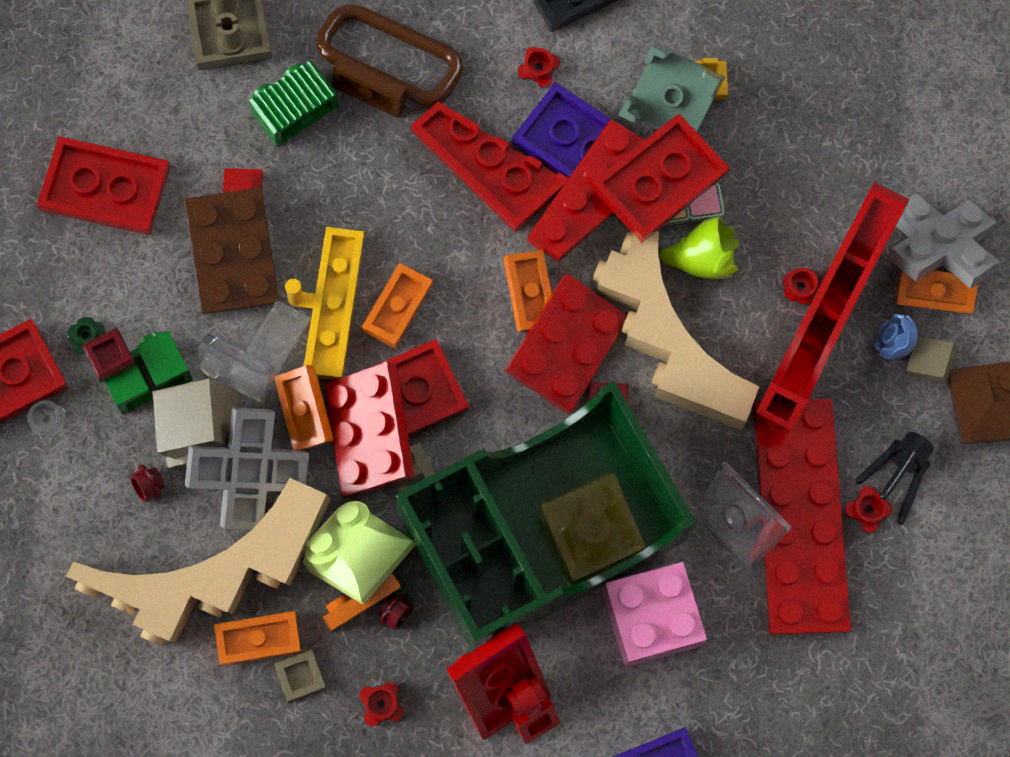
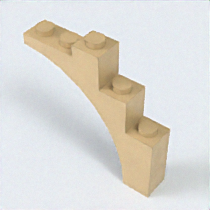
M659 230L643 243L633 233L628 232L620 253L611 250L607 262L599 261L592 281L598 283L596 294L600 297L637 311V313L629 311L621 332L628 334L625 346L667 362V364L659 362L651 383L658 386L654 397L742 430L747 422L759 386L727 370L710 357L686 331L670 303L662 280L658 254Z
M289 478L273 507L249 533L227 550L199 564L167 573L129 575L104 572L73 562L66 577L77 581L74 589L97 599L100 592L113 597L111 606L133 615L136 608L139 609L132 625L143 629L140 637L160 646H163L165 640L176 643L197 599L201 600L198 608L220 618L223 611L234 615L254 571L258 572L255 580L278 589L280 583L291 587L304 559L306 544L315 534L331 499L327 494Z

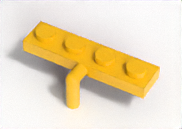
M326 227L316 293L302 292L301 284L296 279H290L285 284L288 301L292 306L313 309L304 366L314 365L318 379L335 381L343 378L364 245V231Z

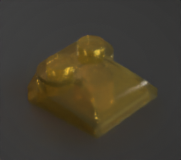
M608 473L591 479L538 505L542 522L550 532L572 581L646 548L614 473Z

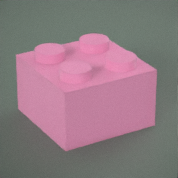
M683 562L605 583L602 593L625 668L701 647L707 641Z

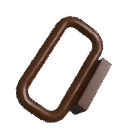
M355 4L336 8L328 16L316 38L317 51L324 60L334 65L333 88L399 118L405 107L406 99L424 106H432L437 102H444L451 95L463 72L462 59L457 51L451 47ZM355 19L447 62L449 68L435 90L425 91L334 49L331 46V39L345 20Z

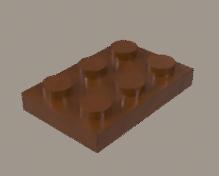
M262 188L184 198L202 314L278 303L279 295Z

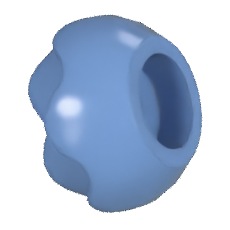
M894 314L890 321L880 325L878 329L879 338L874 342V347L880 352L879 356L885 359L896 360L909 355L918 341L917 327L912 318L908 315L904 317L900 314Z

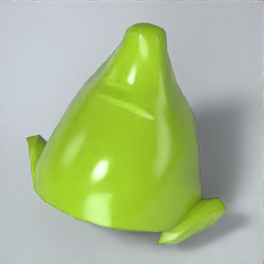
M715 217L700 223L675 245L662 248L659 251V258L663 263L681 269L694 277L711 280L732 278L733 273L738 271L737 266L734 264V250L740 247V243L734 237L735 230L731 226H725L721 217Z

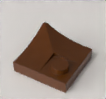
M1010 361L951 369L948 383L962 443L979 444L1010 440Z

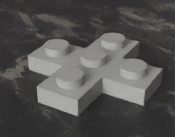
M917 193L908 198L909 202L896 225L908 238L891 248L888 259L914 281H918L943 265L971 289L997 271L1000 261L978 244L979 241L994 232L997 224L994 219L970 200L943 215Z
M232 408L228 447L193 445L188 447L185 486L193 489H223L220 526L224 529L252 530L264 517L267 491L282 492L289 478L306 485L309 453L304 450L271 449L275 412L270 409Z

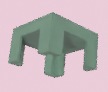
M660 44L651 46L644 61L646 67L632 96L626 99L619 116L633 123L642 121L659 129L679 113L698 133L725 76Z

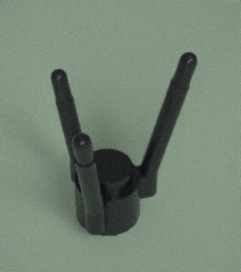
M908 432L902 441L895 439L888 450L869 465L855 479V482L857 484L863 483L895 456L893 461L898 468L880 494V498L886 500L904 474L915 471L897 519L898 524L902 525L905 523L923 475L931 465L927 459L933 452L934 447L924 436L915 432Z

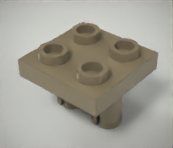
M186 0L199 70L272 58L262 0Z

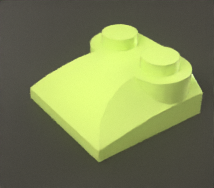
M351 501L341 505L310 538L305 547L303 564L308 572L364 605L416 545L412 539L372 515L364 503Z

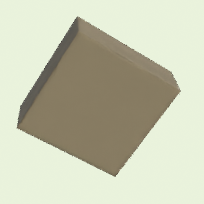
M918 336L917 344L912 350L906 369L907 374L918 379L946 384L957 350L953 342Z
M312 649L274 663L288 703L326 689Z

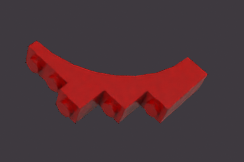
M873 182L756 411L757 414L791 431L793 430L854 305L909 202L908 198Z

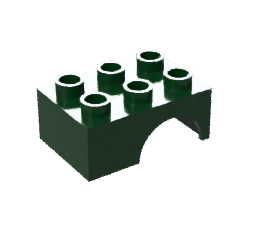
M615 380L601 387L598 393L585 406L549 430L504 450L487 452L483 448L396 493L398 516L410 538L414 541L420 557L471 652L488 642L495 633L509 628L516 622L523 630L603 587L605 583L614 581L685 543L696 524L694 517Z

